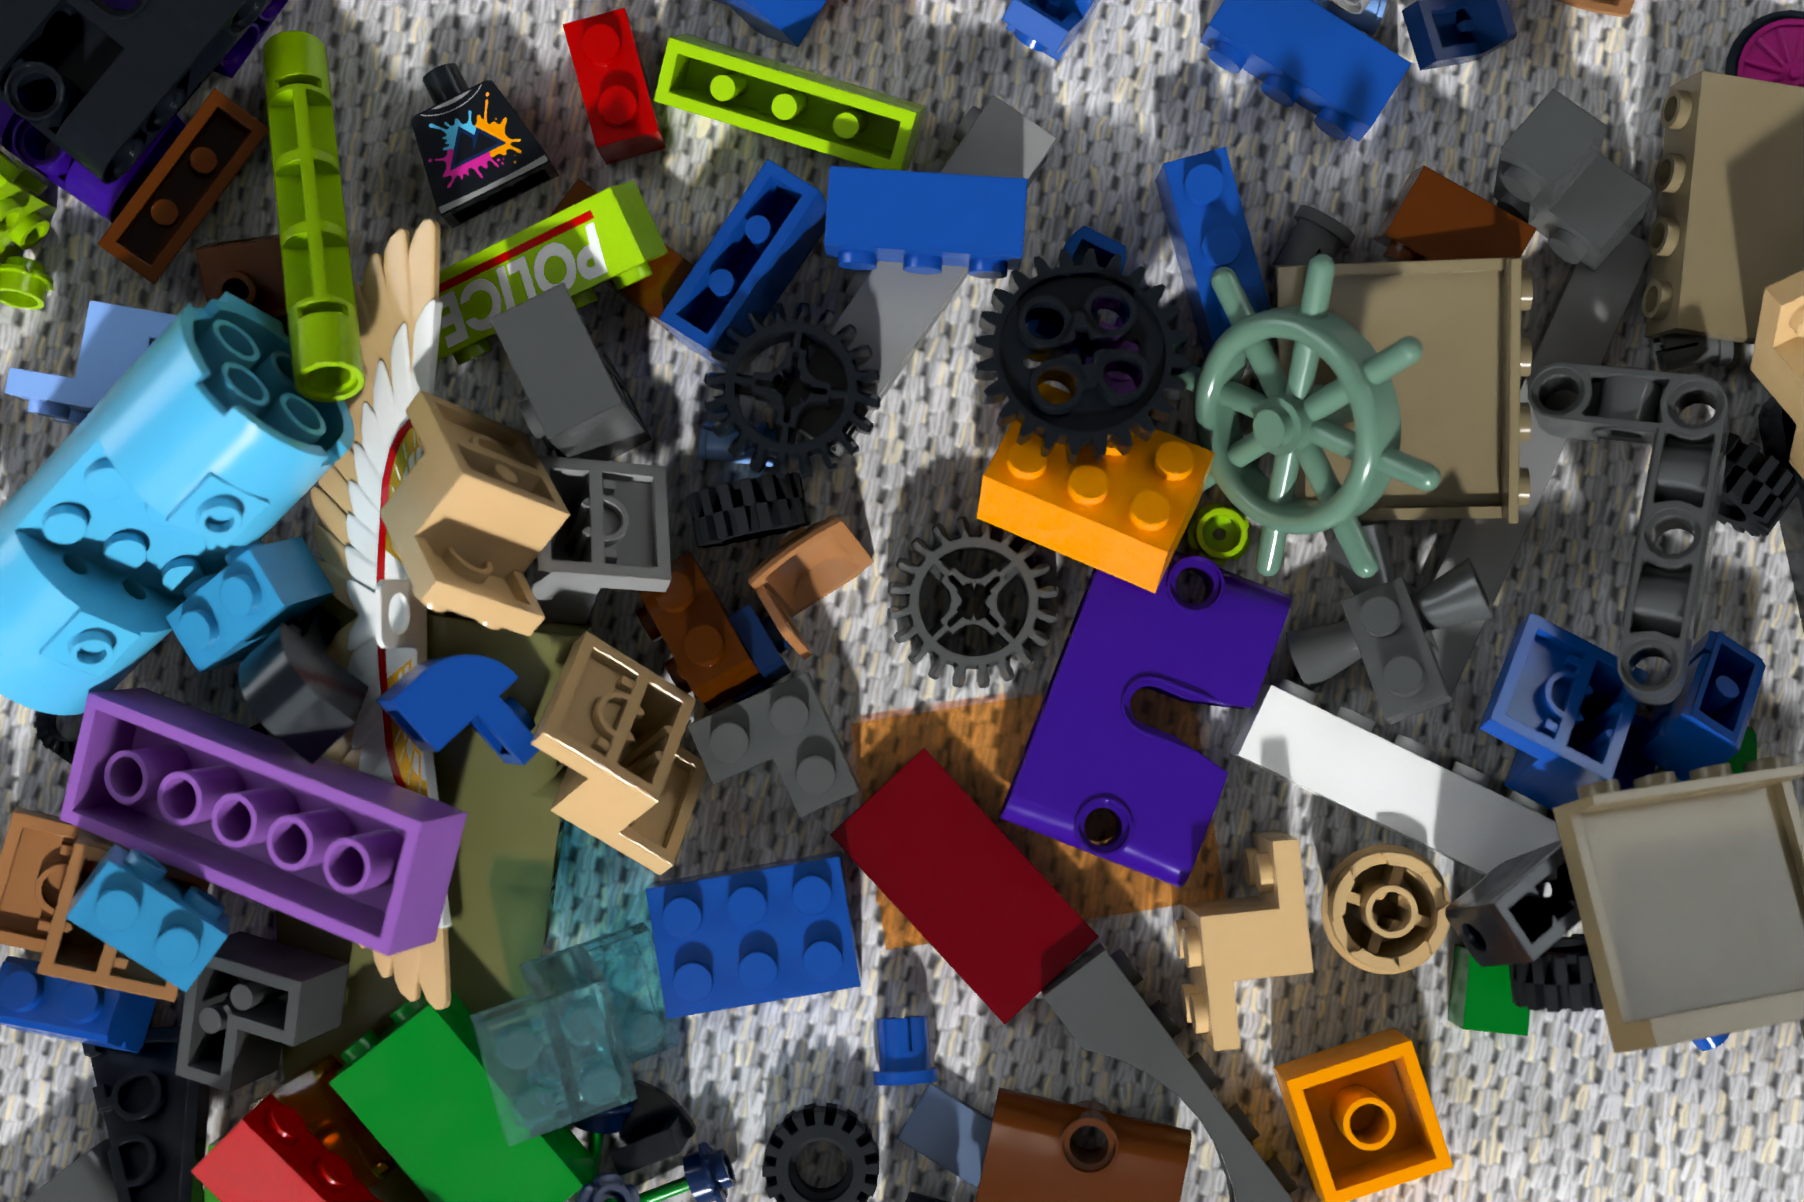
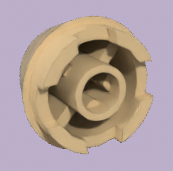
M1377 844L1353 852L1336 866L1324 887L1321 901V917L1330 943L1346 961L1367 972L1397 974L1409 971L1423 964L1440 948L1450 926L1445 910L1451 903L1444 879L1428 859L1407 847L1394 844Z

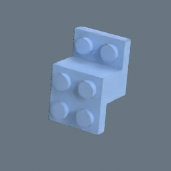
M89 300L75 378L9 367L5 393L29 401L28 413L51 417L54 421L78 426L177 315Z

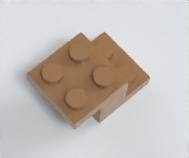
M15 807L0 854V944L41 952L42 955L36 972L38 974L175 1002L178 987L65 918L72 898L115 842L62 821L59 816ZM115 843V844H117L118 846H120L121 848H123L124 850H126V851H128V852L131 851L130 848H127V847L122 846V845H120V844H118V843ZM158 861L167 870L165 876L187 890L191 886H195L206 892L208 891L209 881Z

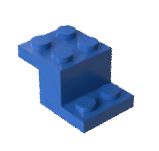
M1532 612L1526 615L1517 626L1479 729L1517 748L1504 786L1552 811V808L1578 800L1576 788L1583 785L1618 779L1621 791L1635 789L1633 780L1654 774L1657 764L1644 757V753L1641 751L1646 734L1651 729V722L1635 714L1638 702L1628 695L1618 673V657ZM1635 666L1633 678L1638 683L1645 684L1648 672Z

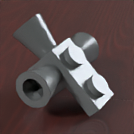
M1380 524L1362 526L1379 562L1378 571L1372 577L1362 578L1356 575L1337 537L1325 547V551L1354 594V596L1340 601L1347 620L1286 632V641L1297 671L1306 687L1311 691L1362 658L1384 718L1388 723L1394 724L1453 701L1435 656L1439 649L1431 630L1493 619L1495 617L1481 580L1469 558L1415 592L1402 576L1394 579L1386 527Z

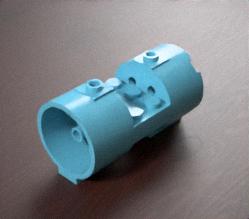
M227 291L219 300L211 299L204 308H194L191 303L187 304L101 398L95 408L29 480L1 507V695L20 705L43 713L63 716L83 714L88 692L114 690L171 632L172 628L165 617L187 600L183 591L189 585L204 576L218 573L227 564L225 556L234 548L254 544L261 540L351 448L354 441V425L345 401L317 402L307 399L297 392L293 381L290 340L284 334L281 321Z

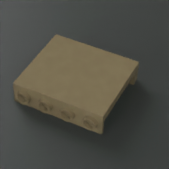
M1702 70L1669 87V93L1665 97L1661 108V124L1665 128L1663 154L1657 164L1654 176L1655 187L1659 191L1656 220L1652 224L1648 237L1649 251L1653 256L1650 283L1646 287L1642 299V312L1646 317L1644 337L1654 339L1671 333L1755 345L1765 287L1804 270V87Z
M1502 257L1334 263L1335 272L1328 305L1329 312L1341 317L1356 328L1370 342L1377 353L1406 336L1417 338L1421 342L1423 347L1422 357L1411 366L1391 377L1400 409V451L1433 464L1441 474L1439 485L1430 491L1419 490L1391 478L1382 496L1371 508L1357 517L1358 520L1503 518L1508 524H1519V506H1528L1530 501L1528 467H1519L1520 442H1528L1531 435V409L1528 402L1520 403V377L1530 376L1532 368L1530 337H1521V311H1530L1533 301L1531 271H1522V258ZM1308 264L1275 265V308L1287 305H1301ZM1275 338V354L1288 378L1294 341L1285 338ZM1319 356L1314 384L1326 386L1338 377L1325 360ZM1354 421L1342 425V427L1355 432ZM1323 448L1342 485L1348 475L1352 460ZM1299 465L1294 496L1301 499L1318 501L1301 465Z
M1784 755L1744 763L1745 773L1733 774L1730 763H1723L1689 771L1690 781L1677 782L1675 771L1661 772L1636 778L1633 780L1635 789L1622 791L1618 779L1600 781L1576 788L1578 800L1552 808L1614 1053L1662 1047L1804 1019V825L1791 780L1804 777V764L1787 766Z

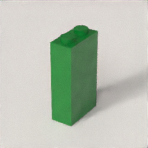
M452 989L451 1003L448 1008L435 1010L426 1000L421 990L419 1000L410 1002L406 999L390 1013L389 1017L394 1021V1024L379 1036L369 1028L340 1052L339 1056L345 1063L329 1084L429 1202H564L585 1185L595 1159Z

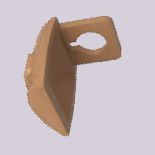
M829 516L827 519L812 524L807 529L801 526L778 542L781 547L773 551L752 569L748 579L749 584L756 591L781 635L804 660L813 654L793 622L792 617L857 577L874 562L873 558L840 516Z

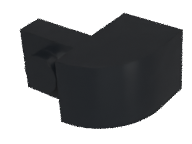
M319 605L301 623L293 618L286 623L281 622L243 660L238 670L241 693L255 717L271 734L312 764L356 723L369 688L326 655L340 621Z

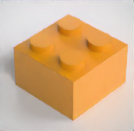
M1394 1027L1273 1066L1312 1189L1322 1202H1348L1453 1167L1412 1040Z

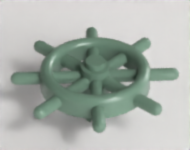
M1324 254L1314 256L1308 263L1301 305H1287L1255 313L1235 272L1228 267L1217 268L1211 275V285L1231 327L1216 340L1208 352L1202 368L1190 363L1185 374L1173 376L1186 385V390L1195 393V425L1199 445L1215 452L1203 491L1217 484L1232 504L1253 521L1262 525L1256 568L1261 575L1268 577L1277 574L1281 568L1287 534H1313L1331 528L1356 575L1362 578L1372 577L1378 571L1379 562L1357 517L1365 513L1378 501L1390 483L1391 478L1424 491L1435 489L1441 481V474L1433 464L1400 451V409L1391 377L1411 366L1422 357L1423 347L1421 342L1417 338L1406 336L1377 353L1370 342L1356 328L1341 317L1329 312L1328 305L1335 264L1331 257ZM1272 338H1285L1294 341L1288 378L1269 342ZM1319 356L1325 360L1338 377L1326 386L1314 384ZM1249 362L1265 394L1241 384L1244 371ZM1239 412L1254 418L1253 431L1244 437L1241 430ZM1354 421L1355 432L1342 427V425ZM1323 448L1352 460L1350 470L1342 485ZM1268 452L1274 454L1270 479L1267 478L1254 461ZM1299 465H1301L1318 501L1301 499L1294 496Z

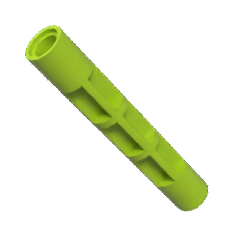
M290 30L271 36L263 44L261 54L293 381L297 392L303 397L317 402H335L356 395L363 388L365 375L327 52L321 40L304 31Z

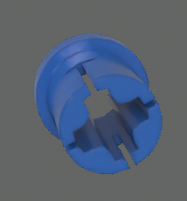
M928 1016L877 1019L879 1070L873 1071L874 1085L894 1086L937 1082V1067H931Z

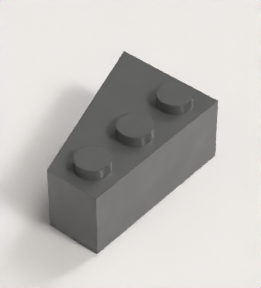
M564 283L490 318L528 399L518 403L520 411L536 440L542 438L549 451L555 450L558 457L609 461L652 440L624 381L603 347H595L590 337L593 332L583 315L580 316Z

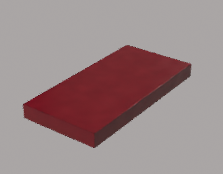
M924 747L830 834L1004 1025L1099 937Z

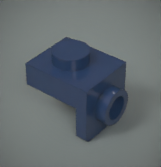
M1418 0L1402 10L1420 71L1464 64L1481 59L1514 40L1517 36L1507 0Z
M750 604L727 618L757 669L764 677V680L733 697V700L736 702L751 697L791 673L781 655L782 652L791 648L790 644L781 635L770 615L760 620Z

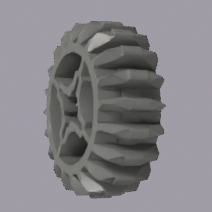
M965 516L957 518L956 530L958 537L950 540L946 529L941 523L933 525L932 533L938 546L932 550L919 537H916L911 542L914 552L922 560L918 565L902 557L897 560L896 568L910 575L911 579L909 584L898 581L888 584L889 593L906 596V606L890 607L887 609L889 619L908 617L910 627L896 632L894 639L899 644L908 641L914 636L917 638L921 645L908 656V660L912 664L920 662L927 652L936 658L928 672L930 678L938 679L943 672L945 664L955 667L952 676V685L954 687H963L966 679V669H976L978 687L987 688L990 684L988 667L996 665L1001 678L1006 682L1014 679V672L1007 661L1009 658L1015 655L1019 662L1026 667H1031L1035 663L1033 655L1023 647L1028 640L1041 647L1049 645L1051 639L1045 633L1035 630L1037 621L1044 623H1056L1058 621L1059 614L1057 612L1040 609V599L1057 597L1059 589L1057 586L1051 585L1038 588L1036 578L1045 576L1052 571V566L1049 561H1046L1031 569L1025 561L1037 550L1038 545L1029 541L1017 552L1009 546L1015 539V534L1005 530L1000 541L990 538L994 525L984 521L981 522L979 536L970 535L969 521ZM979 550L991 553L1003 561L983 578L973 579L961 574L944 558L959 551ZM930 571L948 593L950 605L946 615L932 629L927 631L920 614L919 594L922 583ZM1016 574L1022 583L1025 594L1024 618L1017 633L1006 624V620L999 613L996 603L998 593ZM949 578H953L961 588L970 585L972 592L975 586L984 588L990 581L997 579L998 583L988 592L989 596L983 603L988 611L987 615L996 624V628L985 617L981 620H975L974 613L971 615L970 620L962 617L953 626H948V621L958 613L957 608L962 603V599L957 593L958 589ZM972 625L983 629L1002 648L988 655L965 656L951 652L941 645L957 630Z

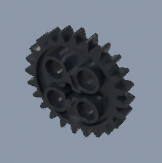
M1088 248L1082 265H1074L1068 251L1061 249L1056 268L1050 269L1047 263L1040 256L1034 258L1031 268L1032 279L1030 280L1022 272L1014 269L1009 279L1012 293L995 288L990 303L997 312L982 311L978 326L990 335L975 337L973 352L989 359L976 364L974 377L978 380L994 381L984 390L982 402L984 405L1003 402L1004 406L996 422L999 427L1008 425L1015 420L1022 424L1017 438L1018 444H1024L1034 434L1042 437L1041 456L1047 457L1052 452L1056 443L1065 445L1068 463L1075 462L1081 446L1089 447L1096 463L1102 462L1106 454L1108 442H1112L1122 455H1126L1132 447L1130 432L1132 431L1146 442L1149 441L1155 432L1151 418L1166 423L1174 410L1166 399H1179L1186 385L1173 376L1185 374L1191 359L1173 352L1185 346L1189 334L1187 331L1169 330V327L1177 320L1181 310L1179 306L1159 308L1158 303L1166 289L1163 284L1154 286L1147 291L1140 286L1145 273L1144 267L1140 266L1135 269L1128 277L1120 274L1121 255L1115 254L1106 268L1097 266L1095 251L1092 248ZM1099 309H1109L1121 318L1123 326L1115 330L1102 328L1093 320L1091 313ZM1034 319H1045L1057 327L1059 335L1049 340H1042L1034 337L1028 331L1026 324ZM1134 343L1138 346L1139 350L1134 352L1130 349L1119 348L1123 344ZM1072 347H1081V352L1084 356L1092 357L1091 363L1089 365L1081 364L1079 355L1070 354ZM1030 359L1034 362L1042 363L1038 367L1027 368L1024 366L1023 361ZM1111 371L1124 372L1133 379L1136 390L1129 393L1113 391L1106 384L1103 375ZM1046 381H1057L1069 390L1071 399L1061 404L1051 403L1040 395L1037 387Z

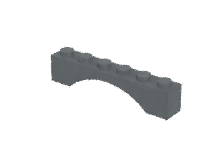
M1098 943L1065 968L1041 991L1047 1003L1082 1049L1114 1057L1148 1073L1178 1095L1198 1117L1216 1148L1226 1176L1230 1202H1294L1289 1195L1299 1188L1297 1183L1275 1155L1266 1162L1259 1156L1251 1142L1260 1134L1237 1103L1225 1110L1212 1093V1090L1221 1084L1220 1080L1198 1051L1188 1059L1173 1040L1182 1030L1160 1000L1148 1007L1135 990L1134 986L1141 982L1143 977L1121 948L1109 955L1102 944Z

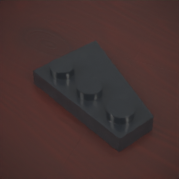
M181 1026L148 1029L143 1047L139 1053L82 1043L84 1055L91 1058L97 1084L96 1087L92 1088L97 1111L104 1114L111 1144L107 1154L119 1202H202L203 1183L191 1170L205 1157L210 1086L175 1075Z

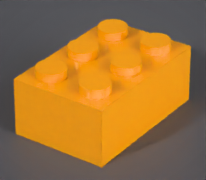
M1041 383L1037 387L1040 395L1051 403L1061 404L1071 399L1070 393L1046 383ZM1017 420L1013 421L983 475L976 518L1156 593L1202 496L1215 452L1155 428L1152 438L1147 442L1131 431L1132 447L1126 455H1122L1112 442H1108L1106 454L1102 462L1096 463L1089 447L1081 446L1075 462L1068 463L1064 444L1056 443L1052 452L1047 457L1041 456L1042 437L1036 434L1024 444H1018L1017 438L1022 424Z

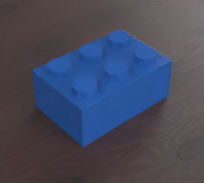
M841 851L653 882L645 889L666 1019L861 986L862 974Z

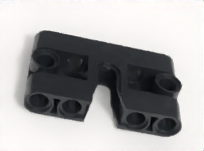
M0 0V99L15 114L28 121L102 183L111 184L123 177L133 167L272 0H140L135 7L126 11L115 10L102 0ZM55 85L57 95L53 105L47 110L37 112L35 104L39 92L45 87Z

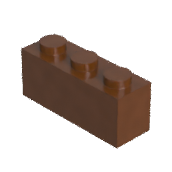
M214 88L97 245L155 285L266 137L269 128Z

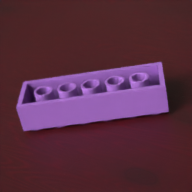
M146 688L88 692L60 820L127 848L138 849L158 861L390 956L435 942L468 812L323 756L312 764L276 738Z

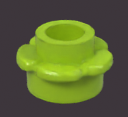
M7 257L5 263L0 264V303L14 308L36 310L43 308L47 291L53 292L54 290L53 280L45 274V267L41 263L26 257Z
M1220 503L1209 504L1198 511L1197 520L1191 522L1188 527L1187 537L1190 547L1197 549L1199 556L1210 559L1217 566L1224 565L1229 559L1234 561L1240 559L1246 553L1250 543L1247 531L1249 523L1245 515L1237 508L1232 507L1228 509ZM1219 528L1224 531L1225 537L1223 540L1218 541L1213 537L1215 529Z

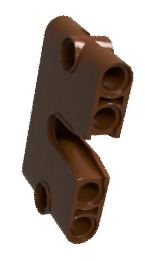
M999 1087L983 1161L981 1180L978 1185L975 1201L1180 1202L1190 1153L1191 1130L1114 1114L1104 1104L1097 1101L1083 1100L1070 1104ZM1095 1126L1101 1129L1107 1138L1100 1147L1084 1149L1079 1147L1072 1140L1071 1136L1080 1127Z

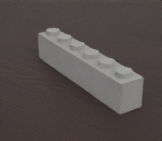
M993 95L982 111L973 106L967 112L953 135V139L960 144L948 161L944 162L937 158L927 172L1028 179V189L1052 154L1057 138ZM878 261L876 269L857 271L845 292L852 297V300L839 319L836 317L834 327L830 333L835 336L844 326L852 324L857 330V335L854 341L847 347L848 351L862 345L870 346L872 357L857 368L858 371L866 369L878 370L880 382L874 386L861 388V392L879 396L882 401L968 276V267L942 265L941 273L926 275L904 271L903 263ZM810 344L811 347L816 349V352L809 361V373L818 380L831 382L832 387L848 389L846 376L839 363L822 348ZM796 366L794 377L785 379L787 386L781 382L776 390L784 398L789 414L788 422L790 421L792 406L801 404L799 397L805 401L809 394L813 393L803 389ZM831 407V410H814L808 413L801 422L799 433L810 440L820 436L836 422L843 409ZM859 409L858 414L869 419L875 410ZM852 428L848 432V435L854 440L859 434L858 431ZM839 444L831 449L839 460L846 453Z

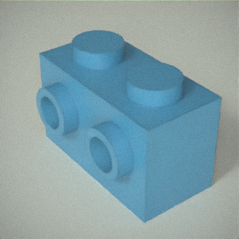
M302 536L264 544L262 540H259L254 544L238 546L225 556L228 566L221 572L204 576L183 591L187 600L165 618L199 674L243 661L281 622L286 623L291 618L298 622L335 592Z
M114 843L72 898L65 918L174 986L187 992L229 935V916L224 913L226 908L219 900L206 891L195 886H191L187 890L165 876L167 873L166 868L148 854L134 848L128 852Z

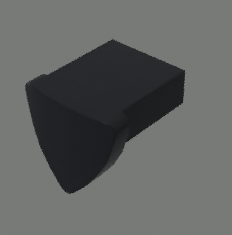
M642 1080L635 1081L629 1089L626 1099L633 1103V1112L626 1114L624 1129L619 1132V1140L609 1152L617 1174L621 1176L679 1154L688 1139L696 1131V1126L691 1117L677 1101L667 1093Z

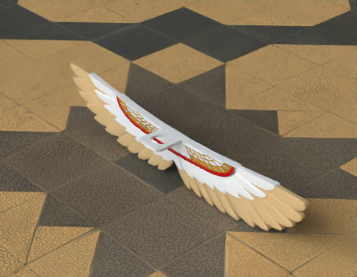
M424 219L415 230L412 241L409 230L399 228L390 237L385 248L384 257L378 253H373L370 256L364 271L363 287L354 283L365 375L363 388L356 395L344 400L353 420L354 441L351 448L317 481L320 487L311 488L310 496L316 514L323 523V525L314 524L312 527L316 548L324 559L316 561L335 590L333 593L334 597L354 610L358 615L356 619L334 635L326 655L369 687L356 723L322 756L439 801L433 752L421 751L376 702L382 694L408 671L427 661V607L414 595L410 578L400 557L392 548V539L379 513L424 454L417 442L419 437L405 410L420 390L434 395L443 302L439 301L440 225L435 220ZM448 894L435 942L390 956L373 950L374 962L383 978L392 976L394 972L395 982L400 993L410 1002L420 999L422 989L426 1000L435 1010L448 1008L451 1003L448 927L452 923Z

